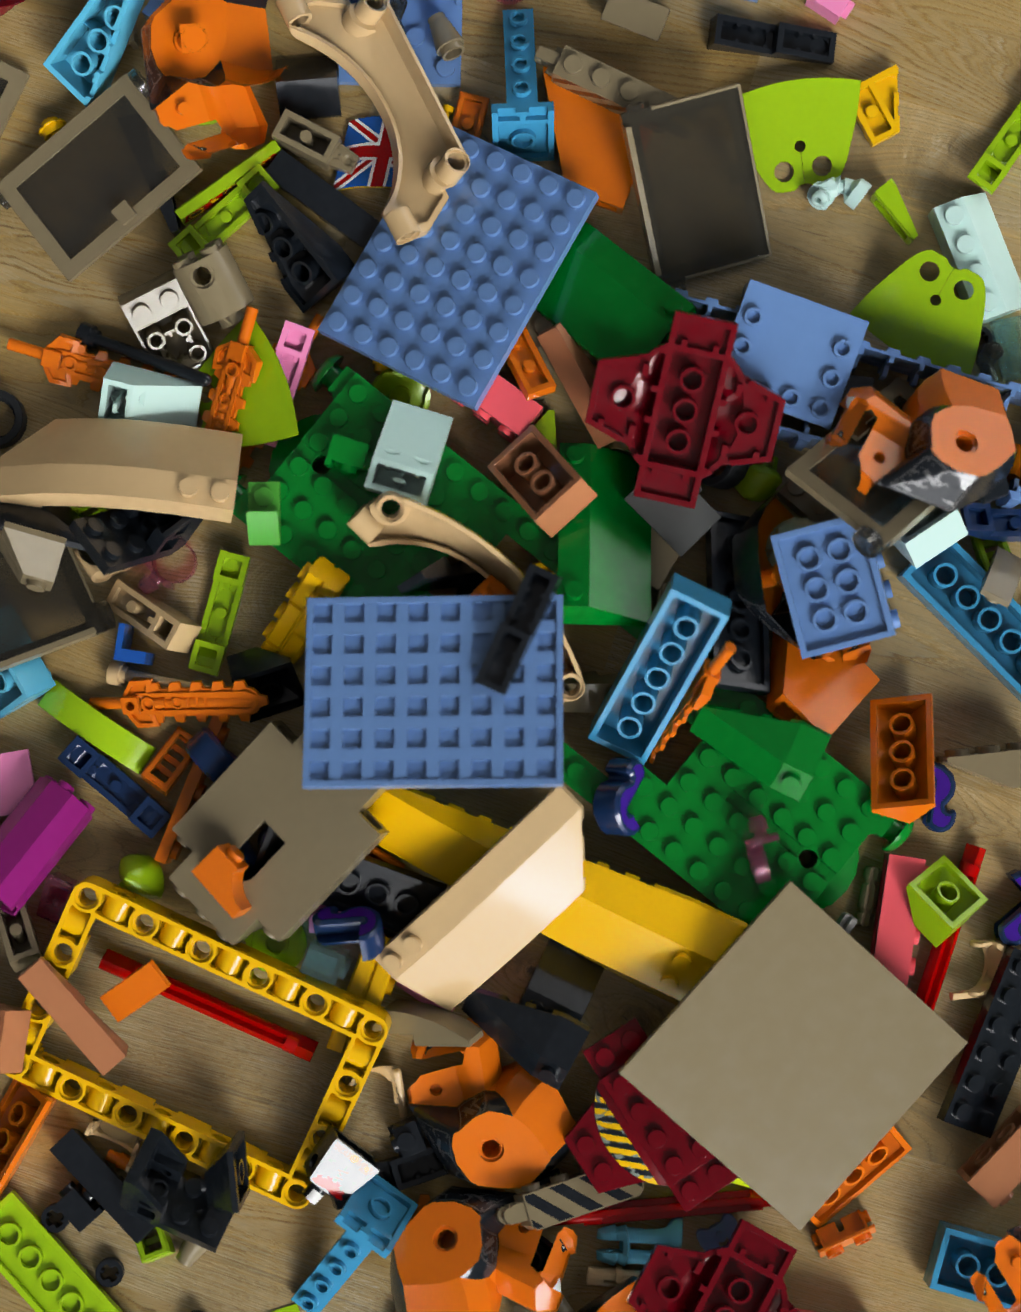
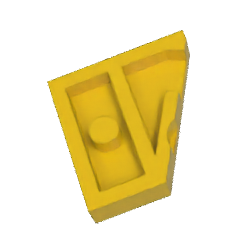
M897 64L866 79L860 85L856 120L871 148L900 132L897 80L899 71Z

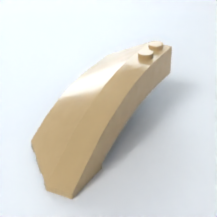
M55 419L0 456V502L42 508V506H77L139 510L231 523L243 434L179 424L129 419Z
M564 785L563 787L553 789L446 890L385 944L382 952L374 959L395 981L448 1011L454 1009L534 939L586 889L585 877H583V861L585 860L584 835H582L583 805Z

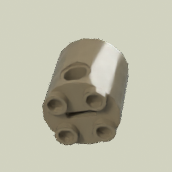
M217 238L205 244V248L196 255L192 250L178 257L177 261L172 264V272L200 326H207L219 321L222 329H225L243 320L244 316L241 309L252 303L255 298L227 243H223L221 238ZM202 267L207 268L211 274L205 273Z

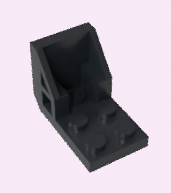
M111 509L75 519L69 526V529L102 574L107 575L172 555L187 543L203 519L139 510Z
M151 1127L124 1180L120 1206L133 1217L216 1253L234 1213L207 1204L206 1193L201 1191V1176L186 1170L188 1159L163 1132Z

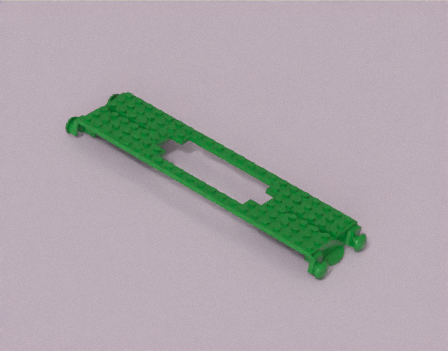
M333 355L319 366L312 380L314 391L317 392L323 386L326 387L333 401L322 414L311 415L298 421L299 435L279 440L276 448L272 451L269 465L270 478L267 482H281V545L272 546L300 569L308 561L313 564L319 557L324 556L335 565V568L343 570L350 576V581L340 597L433 596L428 591L401 593L397 586L444 556L448 558L450 555L416 545L393 544L369 547L346 525L347 521L364 504H368L374 497L376 499L380 495L364 488L368 472L357 470L356 475L338 470L339 464L334 463L333 469L330 468L326 474L316 472L318 464L326 459L333 434L370 444V453L374 454L392 404L389 398L351 368L346 366L342 369L340 364L344 356ZM445 445L427 506L465 525L495 548L507 535L550 571L558 575V535L556 534L551 538L534 522L519 503ZM238 474L233 514L247 525L248 487L246 489L242 486L247 475ZM389 499L382 504L381 509L384 513L392 515L399 510L400 505L397 501ZM620 626L636 640L644 626ZM714 688L711 699L706 703L739 709L744 714L762 716V714L773 715L766 708L767 704L755 694ZM700 709L698 711L692 710L688 715L687 721L691 725ZM703 740L696 746L667 784L644 767L645 777L628 807V812L634 816L640 826V830L634 836H631L726 914L747 924L754 920L789 880L821 909L832 905L847 891L854 879L859 862L858 848L869 834L885 839L882 850L890 852L900 847L908 839L914 826V821L909 824L872 813L871 788L825 751L812 780L800 801H797L770 788ZM563 741V782L592 804L596 789L600 783L608 780V777ZM804 850H809L811 853L810 862L806 865H801L799 861L800 853Z

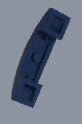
M971 503L960 509L968 535L992 541L1021 542V509H991L990 503L984 505L982 503Z
M79 735L74 738L57 758L80 779L83 778L128 817V820L149 838L152 839L172 816L127 773Z

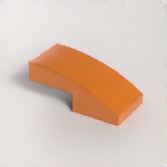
M152 959L99 998L117 1022H120L167 989L171 983Z

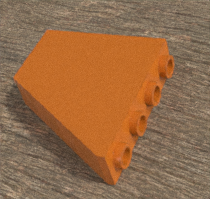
M544 66L542 78L547 102L554 101V142L561 176L597 192L599 199L595 206L622 215L633 180L619 114L557 86L551 81L552 77L545 73L547 67ZM639 125L638 129L644 154L652 130Z
M773 633L770 660L771 692L767 694L766 708L779 720H803L832 735L880 679L865 663L855 666L844 664L843 649L832 651V654L828 656L835 660L832 662H826L820 658L814 660L810 657L802 659L799 648Z

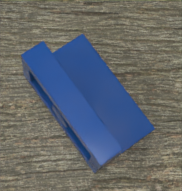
M119 623L113 660L153 666L154 653L131 650L135 627Z

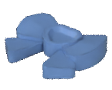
M723 1214L720 1222H716L709 1228L697 1229L696 1237L699 1244L706 1251L720 1247L719 1242H724L726 1237L730 1239L738 1222L732 1214Z

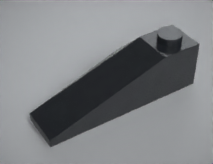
M262 181L244 199L258 233L265 236L271 249L268 255L272 263L276 262L282 273L283 278L280 281L285 291L303 313L311 309L348 278L355 264L342 247L269 184Z
M0 502V531H2L5 521L67 538L65 546L85 551L69 529L73 520L82 518V516L69 506H42V508Z
M481 988L473 991L466 998L461 1008L530 1075L557 1090L560 1089L592 1029L590 1026L558 1010H554L552 1013L537 1009V1004L526 1002L525 1006L513 1003L505 995Z

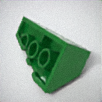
M705 704L700 709L689 730L770 788L797 801H800L812 780L831 738V734L803 720L791 719V721L773 719V715L762 714V716L744 714L739 709Z

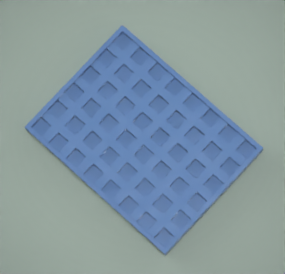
M453 126L465 152L469 156L470 167L455 186L445 189L449 199L425 236L403 245H397L382 217L317 330L322 335L477 411L599 196L593 190Z
M555 594L506 695L475 682L500 624L501 622L504 623L516 595L307 598L302 787L304 789L563 787V594Z

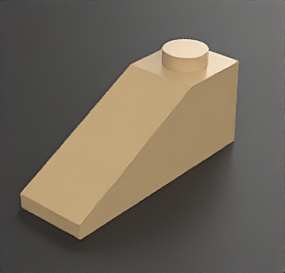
M117 578L104 603L105 607L166 650L188 654L202 628L180 611L122 579Z

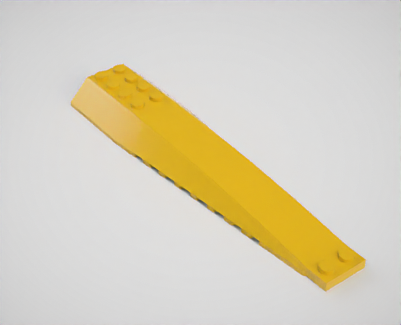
M413 788L386 789L368 809L389 831L378 845L449 885L509 831L506 828L491 823L493 819L483 815L472 816L467 814L464 808L452 803H449L448 806L435 801L436 797ZM584 860L583 877H585L586 889L540 933L635 986L675 1005L686 996L749 925L697 899L656 883L654 886L641 882V877L626 872L623 875L610 870V865L598 861L595 864Z

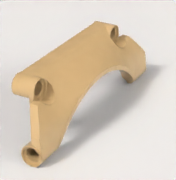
M276 0V5L292 36L322 52L347 71L372 100L382 118L391 144L393 179L388 201L381 214L396 244L403 245L425 236L449 199L445 189L451 188L458 183L470 167V159L389 0H359L357 3L352 4L349 0Z

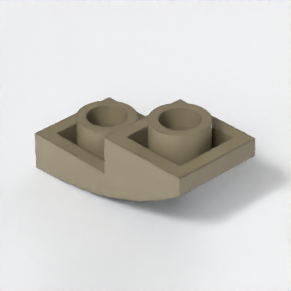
M998 546L992 555L989 570L982 580L980 594L989 602L1008 608L1021 578V558Z

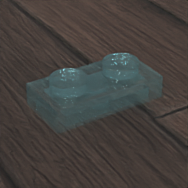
M1021 315L991 321L989 324L993 335L1002 383L1021 379Z

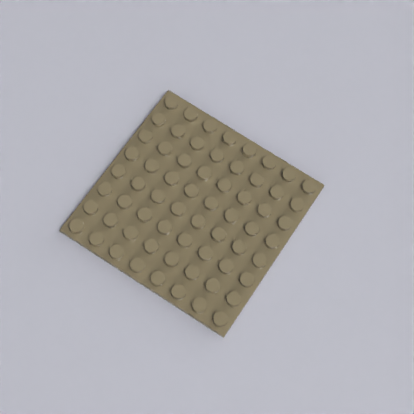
M789 880L618 1072L797 1229L801 1230L968 1042Z

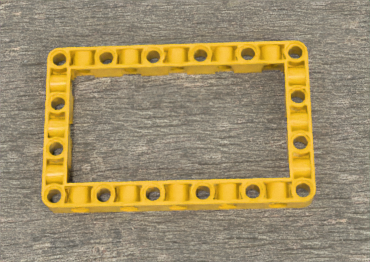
M93 875L84 878L73 889L43 957L67 981L77 969L91 937L89 935L90 929L95 919H98L352 1037L294 1163L288 1165L267 1155V1151L246 1142L250 1189L293 1209H302L307 1206L310 1201L305 1198L303 1193L295 1192L292 1185L298 1184L305 1189L311 1182L305 1172L304 1163L320 1140L317 1131H326L329 1125L332 1124L343 1132L391 1028L392 1021L388 1011L242 942L235 945L226 943L219 938L216 930L102 877ZM91 888L94 890L97 897L96 900L88 899L84 889ZM141 914L149 915L153 919V926L143 924ZM197 941L208 943L211 951L205 953L199 950ZM60 943L69 945L72 949V955L63 953ZM254 968H263L267 972L268 978H258L254 974ZM28 991L21 1007L32 1010L22 1073H7L8 1077L145 1140L151 1127L163 1132L189 1161L206 1169L208 1168L213 1159L232 1138L211 1129V1125L181 1111L176 1113L157 1104L155 1099L128 1086L122 1085L121 1087L100 1077V1073L70 1059L65 1061L45 1052L41 1041L54 1019L45 1009H41L37 1005L36 999ZM310 995H321L325 1004H314L311 1001ZM371 1020L380 1023L382 1030L376 1032L370 1030L367 1022ZM346 1075L353 1077L356 1085H346L342 1081V1077ZM68 1079L76 1080L80 1085V1089H73L69 1085ZM124 1106H132L136 1110L137 1115H129L125 1111ZM180 1132H188L192 1136L193 1141L182 1139Z

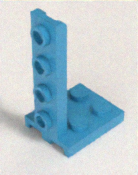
M533 9L503 10L507 103L491 104L493 145L528 161H554V101L538 102L536 62L534 61Z
M376 1174L349 1196L334 1220L335 1223L345 1229L344 1233L297 1289L291 1300L307 1312H321L371 1250L384 1259L390 1254L417 1209L418 1204Z

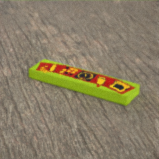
M271 140L175 209V213L184 226L221 201L238 186L236 183L258 163L264 169L267 168L280 152V146L275 140Z

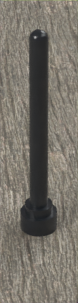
M83 322L77 329L75 338L83 340L81 344L87 345V349L99 346L203 386H208L212 382L211 376L207 373L104 336L97 326Z

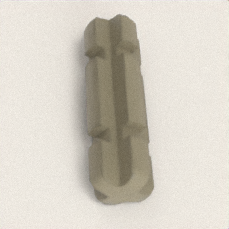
M866 866L864 869L863 878L865 883L861 885L857 906L860 909L856 912L855 917L859 926H872L874 917L872 910H875L879 891L877 882L881 880L882 874L880 868Z

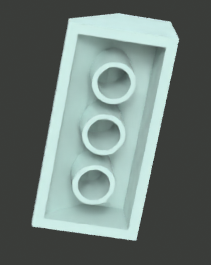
M986 193L963 196L934 207L927 216L943 256L948 259L949 264L955 269H969L982 277L984 281L986 300L983 324L1021 310V282ZM963 280L955 284L960 299L967 300L973 295L974 289L970 282Z

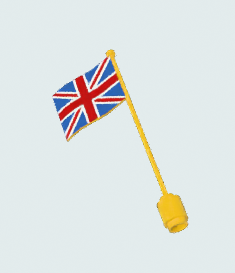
M443 104L442 107L449 119V116L454 112V107ZM371 116L349 121L344 146L357 154L360 159L352 175L337 170L333 187L338 191L357 187L391 188L393 156L390 140L381 116ZM374 360L372 361V364L375 365L373 372L380 375L383 371L390 369Z

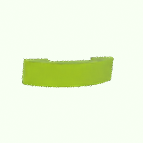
M1021 101L967 176L968 179L991 195L1021 154Z
M258 163L236 183L237 187L194 225L189 224L168 243L169 247L180 257L192 250L195 255L200 253L199 251L205 248L204 245L214 239L221 238L222 242H224L251 218L244 199L259 183L265 181L276 191L280 187L263 166Z
M220 549L212 578L214 579L201 623L202 628L198 638L195 639L188 669L218 677L237 618L248 574L250 557Z
M54 680L56 686L46 692L38 706L83 739L140 774L157 748L115 722L59 681Z

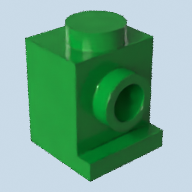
M333 434L324 465L327 468L333 469V465L336 463L339 464L338 470L356 475L357 470L369 471L374 454L370 453V444Z

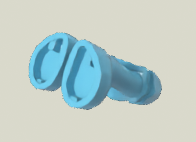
M683 1217L672 1218L666 1227L658 1229L627 1227L626 1224L618 1227L612 1224L598 1228L596 1238L599 1240L619 1241V1249H597L596 1258L612 1266L616 1263L622 1266L626 1264L645 1265L652 1250L630 1249L631 1243L654 1245L657 1243L682 1248Z

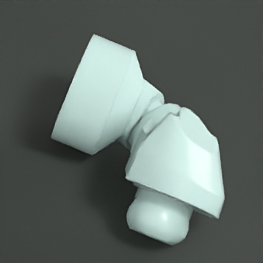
M841 176L831 177L824 181L815 182L807 192V199L813 208L826 210L837 196L843 194L844 204L854 210L872 185L863 178L853 180L845 177V179L841 180Z

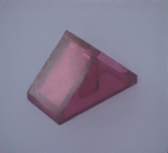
M58 871L48 874L36 915L58 925L73 889L80 882Z

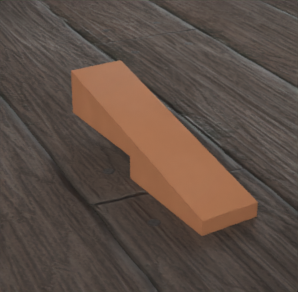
M561 323L539 333L537 339L597 448L599 449L617 441L585 422L594 381L592 377L595 375L596 367Z
M42 956L18 976V980L103 1076L126 1057L128 1045L85 1004L86 998Z

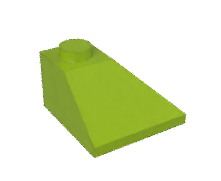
M945 855L906 886L914 926L936 948L959 929L988 900Z

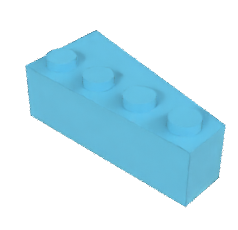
M89 0L43 63L85 107L111 86L145 0Z

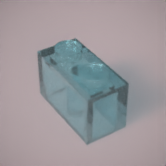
M315 937L309 945L299 972L335 985L339 979L344 980L352 963V959L347 958L350 950L337 945L323 946Z

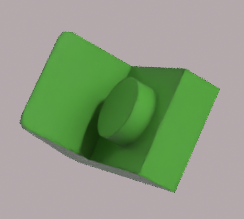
M248 482L246 521L249 546L281 545V482Z

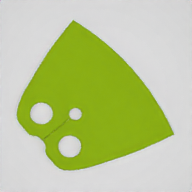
M827 77L804 78L778 82L742 94L756 170L770 189L777 193L792 192L802 184L809 183L813 185L817 181L841 176L847 161L854 132L861 80ZM797 141L805 143L804 151L798 152L795 149ZM819 156L829 158L832 163L831 171L827 175L819 176L813 171L812 163ZM781 162H787L793 166L794 175L789 181L781 182L775 177V167Z
M925 250L909 258L883 279L860 301L850 314L869 321L867 330L889 347L900 350V353L912 359H915L917 356L931 359V364L946 367L949 364L961 367L962 373L971 375L983 324L986 300L985 284L982 277L969 269H955L949 264L945 256L933 250ZM925 262H934L939 267V276L933 281L924 280L920 275V267ZM959 281H968L973 286V295L967 300L959 299L954 294V286ZM933 295L940 296L941 303L939 305H933L930 302V298Z
M243 320L234 327L218 346L228 343L230 340L237 341ZM255 321L249 345L255 346L254 350L261 358L263 364L256 383L252 384L251 387L244 388L242 398L246 400L245 409H238L236 420L240 423L239 431L232 433L243 434L241 447L266 444L299 435L294 404L286 376L272 345ZM214 350L199 371L209 374L212 378L211 385L216 388L218 378L214 375L215 369H212ZM212 400L208 403L200 401L199 413L201 417L204 410H210ZM203 421L202 428H205L206 423Z

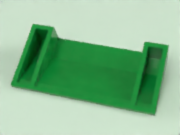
M586 221L535 309L553 325L561 323L574 341L597 360L604 357L648 353L669 338L675 309L697 314L694 304Z
M560 443L559 453L598 495L558 532V576L562 577L563 580L557 590V594H563V624L645 626L651 616V526L624 500L634 489L639 464L631 455L604 447L598 449L596 445L591 443Z

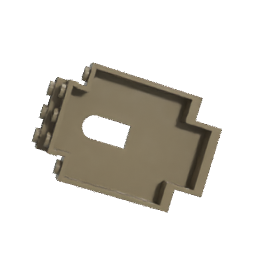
M282 720L270 722L172 828L178 835V842L193 852L168 878L175 884L173 886L175 891L193 903L196 913L202 919L210 921L217 929L216 934L219 938L231 945L243 942L252 932L261 929L268 937L278 942L289 938L389 833L368 810L386 789H304L302 787L304 732L297 737ZM266 822L285 844L252 879L243 880L244 892L252 908L245 915L232 919L191 871L218 845L229 843L240 848Z

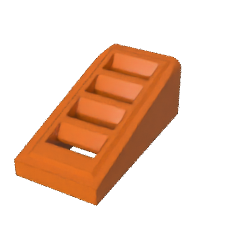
M178 726L142 772L141 778L164 796H167L192 762L187 752L175 743L178 739L186 743L193 736ZM173 750L184 759L182 762H179L168 752ZM163 759L176 768L174 772L160 764ZM157 770L167 777L168 780L163 782L153 773Z

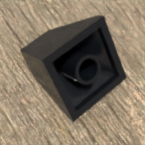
M258 647L227 656L233 684L235 680L244 679L248 686L255 688L261 694L268 695L269 704L261 707L255 714H252L250 723L304 705L305 692L290 657Z
M238 1131L213 1159L205 1173L201 1175V1191L206 1193L207 1204L230 1213L240 1212L250 1192L245 1131Z

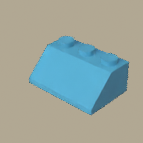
M12 605L1 608L0 655L33 643ZM41 657L0 672V719L39 698L56 686L50 670L45 666Z

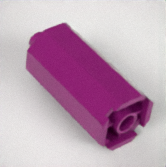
M48 775L40 776L0 826V909L13 916H16L92 820V813L95 811V808L82 798L78 800L73 795L74 788L62 779L57 782Z

